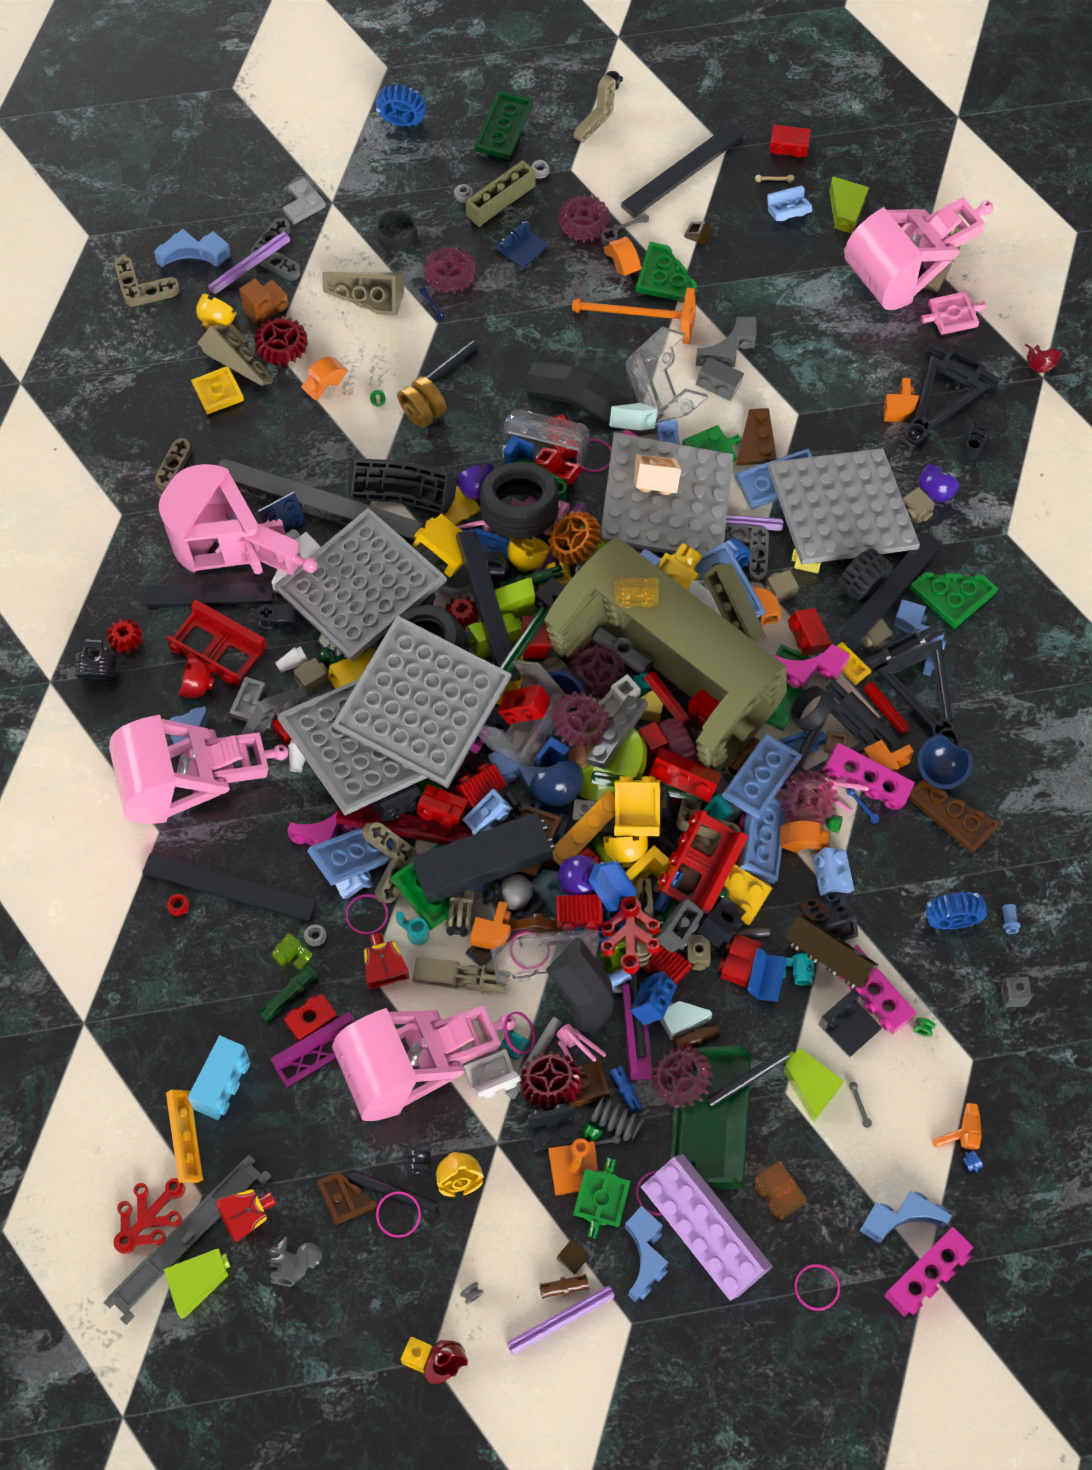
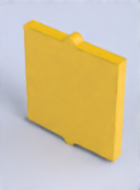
M456 486L455 499L448 512L444 513V516L457 525L464 520L468 521L471 516L480 512L481 508L475 500L466 498L461 493L459 487Z

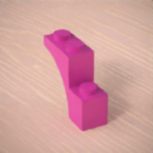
M833 644L822 654L807 660H788L773 654L776 659L786 665L787 683L801 690H804L816 672H819V675L826 680H837L849 663L850 658L848 653Z
M337 811L330 818L314 824H295L290 822L287 831L289 838L293 842L314 846L336 837L339 828L347 833L358 829V827L336 823Z

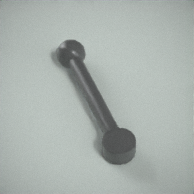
M644 214L642 218L622 225H614L613 229L619 232L622 228L640 222L647 223L649 216Z
M851 1082L849 1088L855 1095L863 1117L862 1125L865 1128H869L872 1125V1121L867 1118L857 1091L858 1084Z
M614 1135L612 1138L594 1141L595 1146L611 1142L618 1144L621 1141V1137Z

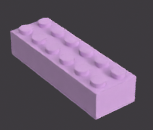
M684 1154L673 1157L641 1186L730 1301L743 1294L773 1267Z

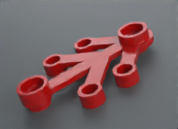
M632 896L625 897L619 905L620 911L609 921L601 925L602 934L606 937H611L601 944L602 953L606 956L613 955L615 953V946L626 937V954L621 958V966L623 971L628 974H634L640 968L639 958L635 955V937L646 944L648 952L652 954L659 952L661 948L660 941L657 938H652L635 924V918L644 923L647 932L653 935L660 931L659 921L645 914L641 910L640 901ZM626 919V925L615 934V927ZM608 946L612 947V948L609 949V950H606V949H605V948L608 947Z
M178 1178L168 1180L165 1185V1191L148 1210L147 1196L149 1195V1188L144 1183L136 1184L133 1192L137 1196V1222L130 1228V1215L133 1212V1207L128 1201L120 1202L117 1206V1211L121 1215V1231L114 1238V1248L121 1254H128L134 1251L138 1245H162L166 1240V1235L160 1229L153 1230L149 1235L139 1234L144 1228L169 1225L177 1227L181 1224L182 1216L177 1211H171L167 1216H155L171 1198L178 1199L184 1195L186 1190L184 1183H179ZM173 1184H178L175 1190H170ZM140 1188H145L142 1194H138ZM124 1206H129L126 1212L121 1211ZM173 1216H178V1219L175 1222H171V1218ZM157 1234H161L162 1236L159 1240H154ZM128 1238V1242L122 1245V1240Z

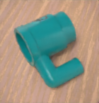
M403 912L396 913L397 924L407 931L408 940L412 944L420 946L428 941L429 929L423 919L414 918L409 922L405 919Z
M796 954L793 957H785L787 959L786 966H793L794 983L797 985L806 986L812 984L814 962L807 957L808 954ZM786 967L783 978L786 977Z

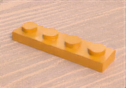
M609 790L555 845V850L552 851L553 860L559 866L567 858L576 856L615 816V796Z
M170 1090L166 1092L178 1181L179 1183H198L203 1180L193 1107L188 1099L190 1091Z

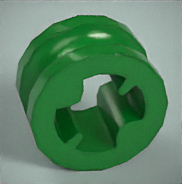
M916 1018L915 1023L917 1025L913 1027V1031L919 1035L931 1037L933 1035L931 1029L935 1028V1023L926 1018Z

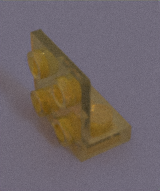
M615 577L614 605H619L623 608L631 606H642L644 608L659 606V578Z

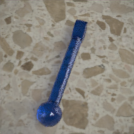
M425 287L420 288V294L425 296L435 310L437 319H443V311H439L427 294V289Z

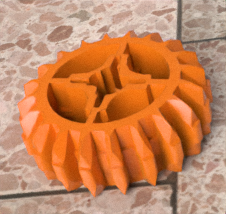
M580 510L577 512L570 511L569 516L563 514V519H557L558 524L552 525L554 530L549 532L551 537L548 540L550 544L549 549L556 559H559L560 562H566L568 565L572 566L574 563L580 565L581 560L586 562L588 556H593L594 550L598 551L597 544L602 543L601 539H599L603 536L600 531V524L588 512ZM580 526H586V529L582 530ZM568 546L570 550H565L564 547Z

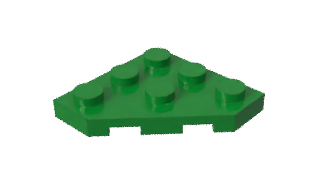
M649 242L637 282L636 292L684 302L687 288H694L696 293L697 283L689 277L687 270L679 259L677 260L668 245Z
M925 572L910 585V589L954 629L995 595L999 589L984 575H975L974 577L951 573L933 575L930 572Z
M437 844L430 850L442 847L444 845ZM413 862L390 878L418 916L427 923L430 931L449 918L450 897L428 904Z

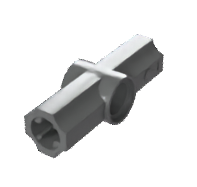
M604 626L599 628L592 638V642L613 655L616 662L626 664L640 674L647 673L654 663V659L634 647L628 638H620ZM620 649H625V650H627V651H626V652H620L619 650H620Z

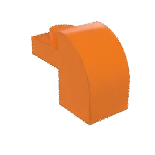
M626 236L609 242L608 246L603 247L605 255L613 258L617 273L626 276L642 269L636 249Z
M321 358L308 369L310 375L301 388L314 400H319L328 385H339L348 369L336 358Z
M902 378L899 394L886 395L884 402L885 422H902L914 414L919 395H914V386H911L910 378Z
M753 588L766 611L765 614L758 617L761 626L780 622L782 611L775 595L763 588Z
M880 740L864 748L862 755L898 773L900 767H904L911 761L910 759L914 751L910 745H907L890 753L883 740Z
M791 822L780 826V847L795 853L807 848L819 852L824 848H829L830 832L821 829V824L817 822Z
M499 901L493 921L475 918L470 935V945L493 949L503 945L508 940L511 934V926L508 925L511 912L508 911V903Z

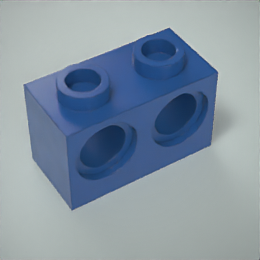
M664 971L644 978L630 1011L643 1025L664 1018L677 985Z

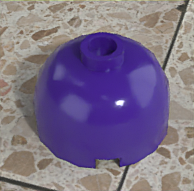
M485 463L486 467L483 468L480 465H475L459 474L460 479H455L461 493L466 498L478 499L480 501L481 484L485 477L494 470L492 464Z
M927 464L919 476V488L932 501L946 502L957 493L960 485L949 473L944 475L940 472L941 468L933 464Z
M581 854L567 858L560 866L558 872V880L560 881L562 892L569 896L596 895L597 893L588 880L594 865L599 863L593 858Z

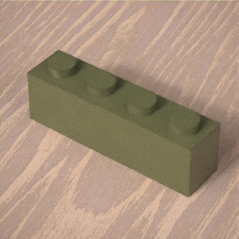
M522 160L466 200V216L480 227L535 187V170Z
M719 564L706 572L703 577L721 616L757 644L767 638L733 565Z

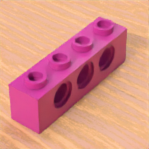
M837 743L832 748L822 769L833 779H840L844 782L868 787V791H861L865 792V795L871 799H878L884 802L885 806L890 809L899 810L905 805L915 783L840 743ZM844 765H849L852 768V772L847 771ZM864 774L870 776L871 782L865 780ZM883 784L889 786L890 792L884 790Z
M857 944L854 946L855 949L866 955ZM876 968L865 987L860 989L857 987L855 989L864 1001V1006L868 1012L874 1013L879 1019L881 1027L885 1031L889 1030L892 1035L910 1022L916 1014V1011L878 968ZM838 974V977H839L840 979H842V980L845 979V978H843L842 976H840V975ZM874 987L877 989L878 994H871L868 988ZM882 1005H890L893 1011H886Z
M952 1227L884 1296L904 1317L909 1312L914 1315L923 1306L920 1301L925 1296L930 1299L939 1290L936 1285L941 1280L946 1283L956 1273L953 1268L958 1263L963 1266L972 1257L969 1252L974 1247ZM941 1253H949L952 1257V1262H945L942 1259ZM926 1268H931L935 1271V1279L926 1276ZM910 1284H914L919 1288V1295H913L909 1291Z

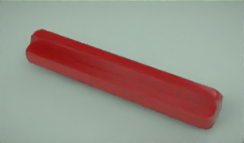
M649 672L645 676V681L679 725L685 724L689 719L687 713L657 674Z
M873 682L865 685V693L901 735L908 732L910 725Z

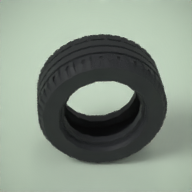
M516 462L502 465L489 473L481 484V516L485 524L499 535L514 539L537 536L550 528L557 519L559 510L557 482L545 469L531 463ZM512 495H527L539 500L527 506H512L501 502L502 499Z
M424 605L412 608L400 615L405 620L429 632L438 631L444 633L446 641L469 652L467 634L448 610L438 606Z

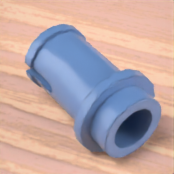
M1004 905L1002 907L1004 918L1002 927L1007 934H1015L1019 932L1021 927L1017 921L1016 905Z
M622 968L608 975L613 990L615 986L633 979L631 974L624 972Z

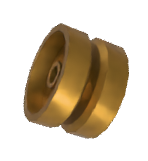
M424 376L418 377L411 383V386H406L397 393L399 404L404 413L419 428H425L433 421V418H439L447 411L445 400L440 391Z

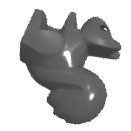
M284 1237L281 1242L273 1245L269 1250V1255L272 1257L269 1260L270 1266L277 1268V1271L272 1272L270 1275L272 1277L271 1283L287 1287L293 1286L296 1281L305 1275L308 1268H314L316 1265H319L323 1256L321 1248L314 1243L307 1242L298 1248L296 1254L288 1252V1239Z

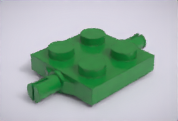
M716 425L683 439L682 444L733 454L732 462H734L737 457L732 450V445L741 442L739 434L727 438L719 425Z
M607 1157L604 1171H592L584 1168L573 1215L585 1218L591 1222L588 1237L597 1239L600 1225L608 1224L616 1227L620 1225L630 1180L619 1178L613 1174L616 1163L615 1159L611 1161V1158Z

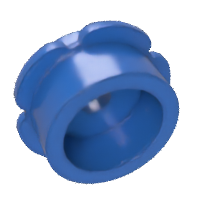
M974 1150L969 1153L965 1152L966 1157L963 1161L969 1171L974 1169L978 1172V1169L982 1168L983 1164Z

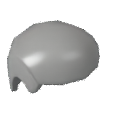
M520 874L509 875L500 885L502 890L500 901L508 903L509 909H523L532 898V883Z

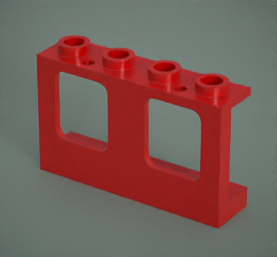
M195 599L191 605L192 613L174 637L169 635L166 637L170 650L176 654H183L187 659L190 655L204 660L209 665L211 674L216 673L226 683H233L239 686L267 649L265 638ZM194 627H199L214 636V639L202 654L183 644V641ZM228 647H234L249 656L237 674L217 663Z
M698 810L690 816L688 821L689 827L680 836L676 852H673L669 857V866L666 872L664 871L660 875L657 890L680 903L689 899L704 912V915H709L748 835L743 832H736L706 815V811ZM701 823L721 836L711 857L690 847ZM681 863L696 870L701 875L691 896H687L670 886Z

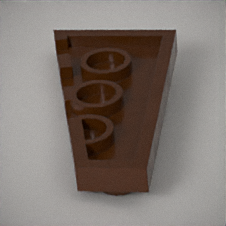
M924 780L911 790L908 797L971 854L1002 824V822L996 819L988 818L985 816V813L978 809L975 811L966 806L965 802L953 799L943 790L930 785Z

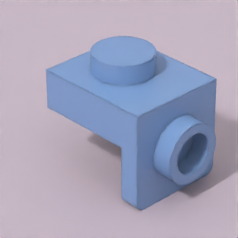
M677 420L658 422V441L680 444Z

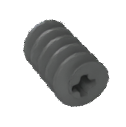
M603 1097L592 1115V1121L596 1122L600 1119L601 1127L608 1123V1131L611 1132L616 1128V1136L619 1137L624 1133V1141H628L631 1137L633 1141L644 1122V1118L642 1117L640 1120L635 1121L636 1113L628 1117V1108L620 1112L621 1104L618 1103L612 1107L613 1099L610 1098L607 1102H604Z

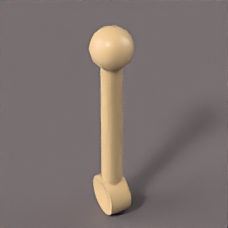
M756 175L755 181L771 180L792 183L794 176L762 177L761 175Z

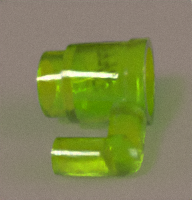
M290 933L284 936L271 953V956L282 966L299 954L300 957L293 963L299 970L312 956L311 952L303 947Z
M626 937L615 946V953L613 955L606 956L603 953L600 954V957L606 964L603 969L608 975L622 968L621 958L626 954V950L621 948L626 947Z

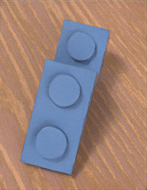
M184 229L174 234L154 251L156 262L161 267L184 258L201 259L218 267L231 256L229 244L214 231L204 236L198 242Z
M902 599L893 626L907 634L919 628L921 631L929 628L925 626L928 616L924 615L926 606ZM944 634L927 642V644L942 640L944 650L946 640H943ZM933 656L924 660L922 673L924 675L931 676L933 669H935Z
M507 746L487 755L488 765L495 763L506 783L514 781L519 776L530 797L533 796L529 787L531 779L535 776V773H540L548 768L536 767L520 761L509 751Z
M910 1191L897 1214L893 1212L889 1205L876 1202L860 1232L881 1243L891 1230L909 1222H928L944 1229L952 1215L947 1213L948 1210L939 1204L934 1205L927 1201L925 1195L916 1191Z
M642 1206L625 1224V1229L634 1239L640 1256L639 1275L628 1294L635 1302L639 1297L643 1300L652 1290L650 1285L655 1279L659 1282L668 1272L665 1269L668 1262L649 1245V1243L654 1245L662 1236L660 1231L663 1225Z

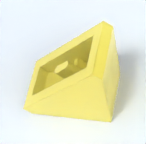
M652 690L641 697L646 699L648 706L639 719L660 722L663 703Z

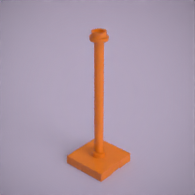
M687 288L684 306L680 311L581 302V298L573 299L572 311L580 313V310L679 319L681 322L682 343L690 344L696 316L695 289Z
M579 1138L572 1145L548 1148L555 1196L578 1193L584 1168L599 1171L594 1141L587 1142L585 1139Z

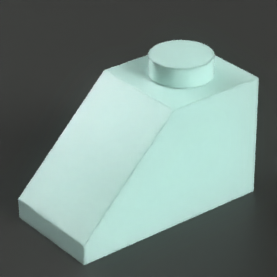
M643 403L612 406L609 426L632 430L655 429L657 409Z
M681 1001L674 1004L670 1002L665 1016L660 1019V1022L672 1041L673 1037L688 1033L691 1029L710 1022L712 1013L710 1010Z

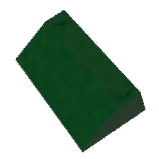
M741 1045L685 1048L678 1051L670 1160L675 1156L684 1154L708 1186L713 1189H744L750 1084L714 1107H711L706 1099L709 1095L751 1070L752 1053Z

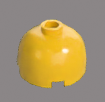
M202 294L196 307L197 317L203 322L202 326L208 330L212 325H230L237 312H232L233 308L215 297L213 300L207 299L209 295Z
M533 537L532 540L510 538L507 554L510 562L517 570L528 572L539 569L544 565L549 554V546L536 537Z
M607 836L603 838L608 858L621 863V867H632L635 864L634 862L638 861L648 850V836H617V838Z
M450 1153L437 1167L436 1180L439 1192L445 1196L456 1197L455 1192L463 1190V1195L469 1194L477 1190L483 1183L481 1166L469 1154Z

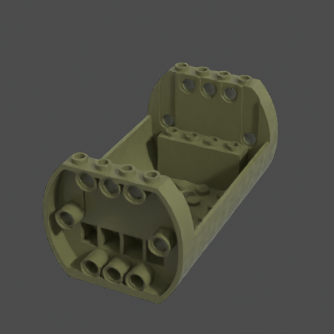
M619 537L604 545L582 566L560 593L544 619L553 651L561 658L565 656L568 659L572 655L580 653L592 642L595 632L604 626L620 638H628L634 647L654 659L651 667L690 698H693L699 690L704 689L710 694V698L714 697L720 702L703 725V731L696 740L698 744L696 748L699 751L697 753L699 756L698 761L701 765L715 771H722L735 759L738 751L744 749L750 739L759 732L787 693L786 665Z

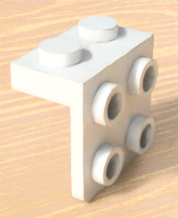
M505 1048L463 1064L471 1090L483 1099L494 1096L496 1094L495 1091L499 1089H512L517 1086V1082L521 1081L520 1075L513 1069L507 1049Z

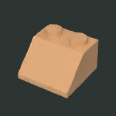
M636 454L634 483L636 488H639V491L651 492V490H656L664 495H671V492L677 493L681 468L676 459Z

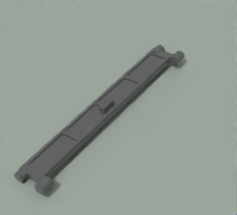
M250 1155L243 1159L181 1224L166 1237L165 1242L162 1245H158L103 1302L109 1309L115 1305L124 1314L120 1320L125 1325L135 1317L129 1310L165 1274L164 1269L173 1266L221 1217L215 1202L221 1198L247 1191L256 1180L264 1185L272 1177L266 1170L260 1174L252 1166L255 1160Z

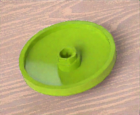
M610 721L599 723L586 731L589 736L584 744L590 746V752ZM635 728L631 730L607 769L592 765L582 768L584 776L583 788L580 793L582 798L598 801L608 790L615 796V787L593 784L591 782V774L594 771L636 778L642 777L647 762V747L643 737Z

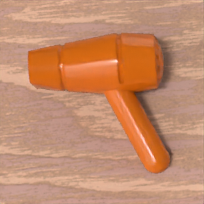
M973 1103L966 1104L961 1129L933 1139V1146L940 1147L960 1139L962 1148L967 1150L979 1149L982 1132L978 1105Z

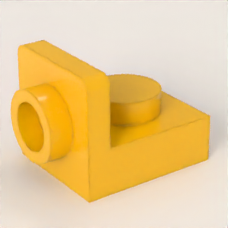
M410 1337L401 1357L402 1364L424 1373L432 1346L414 1337Z

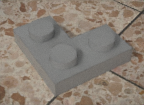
M304 177L288 186L289 192L296 200L284 206L283 212L293 224L326 207L325 201Z
M245 677L229 712L230 716L248 722L266 688L265 683ZM275 716L272 717L269 725L267 726L268 729L271 728Z

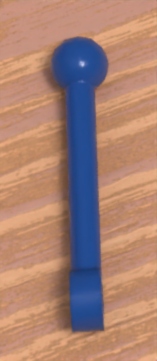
M848 788L847 794L859 803L870 816L872 823H877L879 816L869 810L856 795L855 789Z

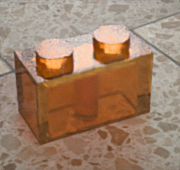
M780 1161L757 1175L755 1179L757 1192L760 1196L767 1198L770 1203L768 1206L775 1216H779L781 1220L804 1206L807 1201Z

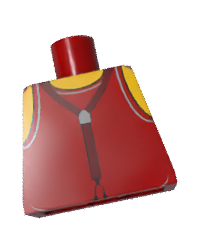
M382 933L371 935L370 941L372 946L364 949L368 990L410 979L409 970L394 941L385 943Z
M254 1189L221 1198L215 1204L233 1243H235L267 1220L264 1210L274 1206L275 1201L270 1192L257 1197Z

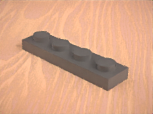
M630 695L626 697L587 756L586 761L588 765L607 769L647 708L648 703L646 699Z

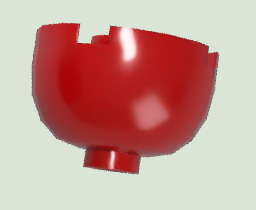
M189 655L182 677V686L179 689V697L197 699L202 697L207 689H212L214 677H211V669L204 660Z

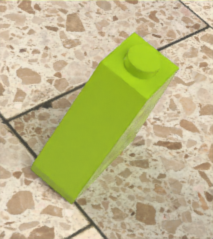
M832 177L829 193L836 229L843 232H854L866 202L869 187Z
M526 578L495 590L502 615L512 613L515 618L535 615V593L532 578Z
M508 613L502 616L512 644L518 641L522 635V622L519 618L515 619L512 613ZM478 622L469 625V647L475 656L481 659L491 656L482 623Z
M799 1047L796 1053L793 1051L789 1053L790 1059L785 1061L784 1073L810 1119L815 1122L842 1087L844 1080Z
M215 1249L164 1269L177 1314L181 1319L190 1314L229 1276L227 1268L230 1267L226 1253L222 1255L219 1249Z

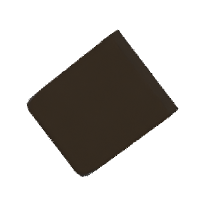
M707 221L691 222L684 237L700 244H706L712 229Z
M571 1239L558 1254L557 1261L575 1275L590 1256Z

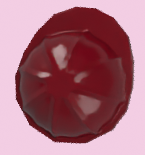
M1025 343V346L1029 348L1027 363L1031 369L1038 373H1044L1053 367H1057V362L1062 354L1061 351L1054 348L1042 351L1039 345L1032 348Z
M440 1340L432 1346L424 1368V1376L429 1383H442L451 1376L455 1377L462 1366L468 1365L465 1349L460 1342Z

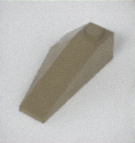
M323 272V292L352 302L356 306L369 309L376 314L397 315L404 295V273Z
M232 323L230 325L217 324L210 326L198 341L206 355L259 385L271 384L274 381L264 365L256 361L254 358L256 353L253 349H248L245 344L246 338Z

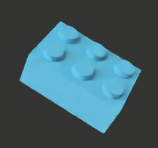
M219 1035L188 1096L195 1111L219 1120L221 1115L224 1116L230 1104L228 1101L232 1094H236L240 1085L238 1081L242 1074H246L250 1066L245 1046Z

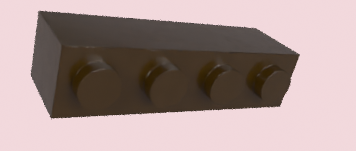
M805 914L797 917L785 936L790 941L789 945L798 951L802 949L808 953L807 957L818 964L819 962L827 966L826 970L835 976L839 974L846 979L844 982L854 989L865 987L879 965Z

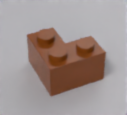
M254 278L239 289L243 312L258 327L261 323H266L267 319L270 320L289 306L287 294L273 280L262 286Z

